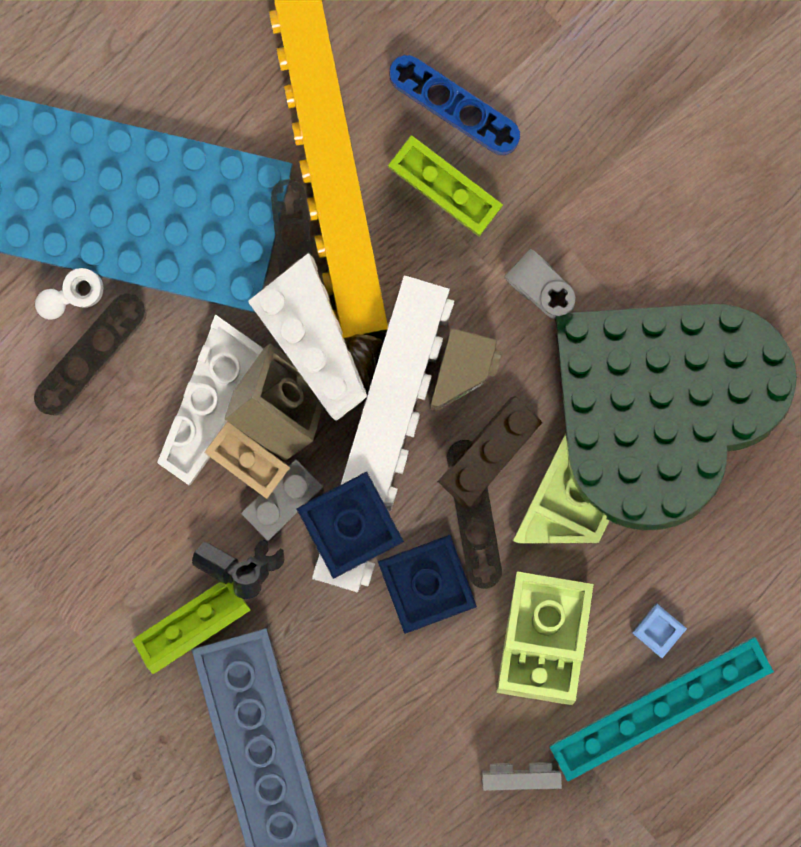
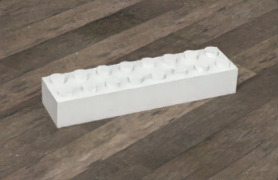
M405 275L341 481L342 485L367 471L388 511L392 510L398 488L391 487L395 472L403 474L409 454L408 450L402 449L406 435L414 437L420 418V413L414 411L417 398L425 400L432 376L425 374L428 362H437L443 338L438 337L437 332L440 325H448L454 305V300L448 299V288ZM319 554L312 579L358 592L361 585L369 586L375 563L367 561L333 579Z

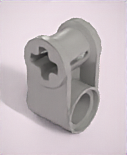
M529 249L504 276L507 282L522 296L532 301L552 319H556V316L571 313L574 309L576 298L574 290L532 249ZM552 292L557 296L562 292L565 293V304L567 306L562 308L558 305L554 309L551 308V297L549 295Z

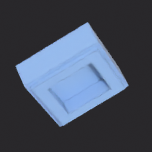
M656 603L631 633L659 657L663 658L687 628Z

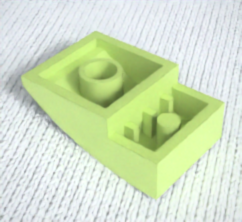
M523 572L516 573L496 693L567 705L575 703L594 584Z

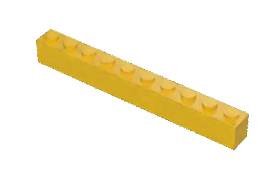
M274 0L276 10L269 11L273 34L281 33L284 47L276 49L281 71L289 70L291 84L285 85L284 89L288 108L296 107L299 122L292 123L296 146L304 144L306 159L300 160L299 163L303 182H311L314 197L307 198L311 221L319 219L322 234L315 235V242L319 258L327 257L329 272L322 273L328 296L334 295L337 310H333L334 316L340 324L344 341L350 340L356 334L372 336L387 333L388 323L322 0Z

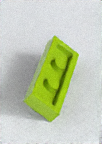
M412 135L388 165L390 170L479 237L503 207L502 203Z
M220 581L132 639L146 667L152 674H155L251 609L245 599L239 598L234 594L231 583L225 584Z

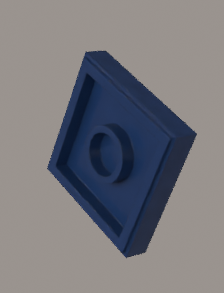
M367 471L296 508L333 579L404 542Z
M450 535L378 561L404 634L477 607Z

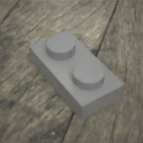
M295 460L289 466L290 469L267 499L260 494L241 513L267 541L298 513L296 508L309 502L323 488L298 460Z
M549 762L529 763V770H513V764L511 763L490 764V771H482L483 791L562 789L561 771L559 769H552V763Z

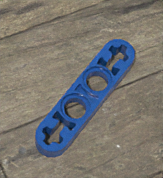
M403 55L392 62L390 80L398 91L497 155H507L517 148L520 140V131L512 120L416 57ZM409 65L413 66V75L422 82L425 74L431 77L424 83L420 95L414 92L418 89L416 82L411 79H407L404 83L399 81L400 73L397 71L399 67L406 69ZM443 85L448 89L450 97L445 104L435 105L428 99L427 93L432 86ZM475 106L480 110L482 118L477 125L467 126L460 120L459 114L464 107ZM488 116L495 119L491 123V127L501 132L504 128L510 130L509 138L513 141L511 144L503 142L501 146L496 145V136L489 130L486 131L484 137L478 134L485 127Z

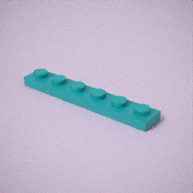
M752 637L549 745V748L566 780L569 782L774 671L756 637Z

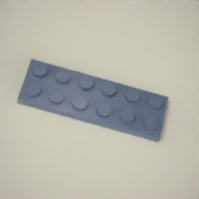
M261 629L192 649L246 847H328L268 629Z

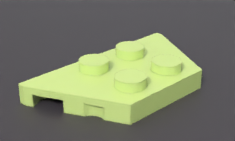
M566 433L513 539L516 543H599L609 523L606 515L598 511L590 503H586L572 480L568 463Z

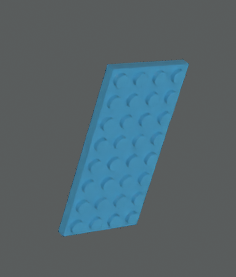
M0 95V253L70 270L84 268L95 272L100 277L256 313L248 301L263 290L293 163Z

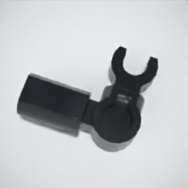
M262 540L255 547V556L239 563L238 559L204 541L194 552L192 564L225 584L231 583L233 592L237 597L251 599L260 593L261 584L268 578L269 571L279 569L283 565L285 558L284 550L281 548L276 554L266 556L269 551L268 541Z

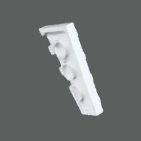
M308 253L248 302L330 416L337 421L368 396L352 355L348 351L343 339L340 324L334 316L326 288L322 284L317 272L318 268L315 260Z
M217 315L214 316L205 345L202 347L196 368L187 385L183 401L177 416L174 418L157 462L188 485L192 484L210 458L204 452L227 422L224 418L233 391L264 349Z

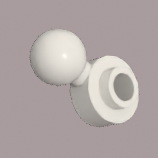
M84 268L75 269L65 277L62 286L63 290L46 289L38 294L35 301L36 311L41 317L53 320L59 318L64 313L66 305L69 303L77 307H91L103 295V282L99 275L91 270ZM83 281H87L91 286L90 292L85 296H82L78 290L80 283Z

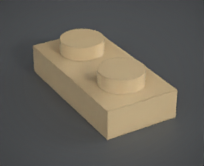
M228 421L204 452L266 499L290 469L289 466Z

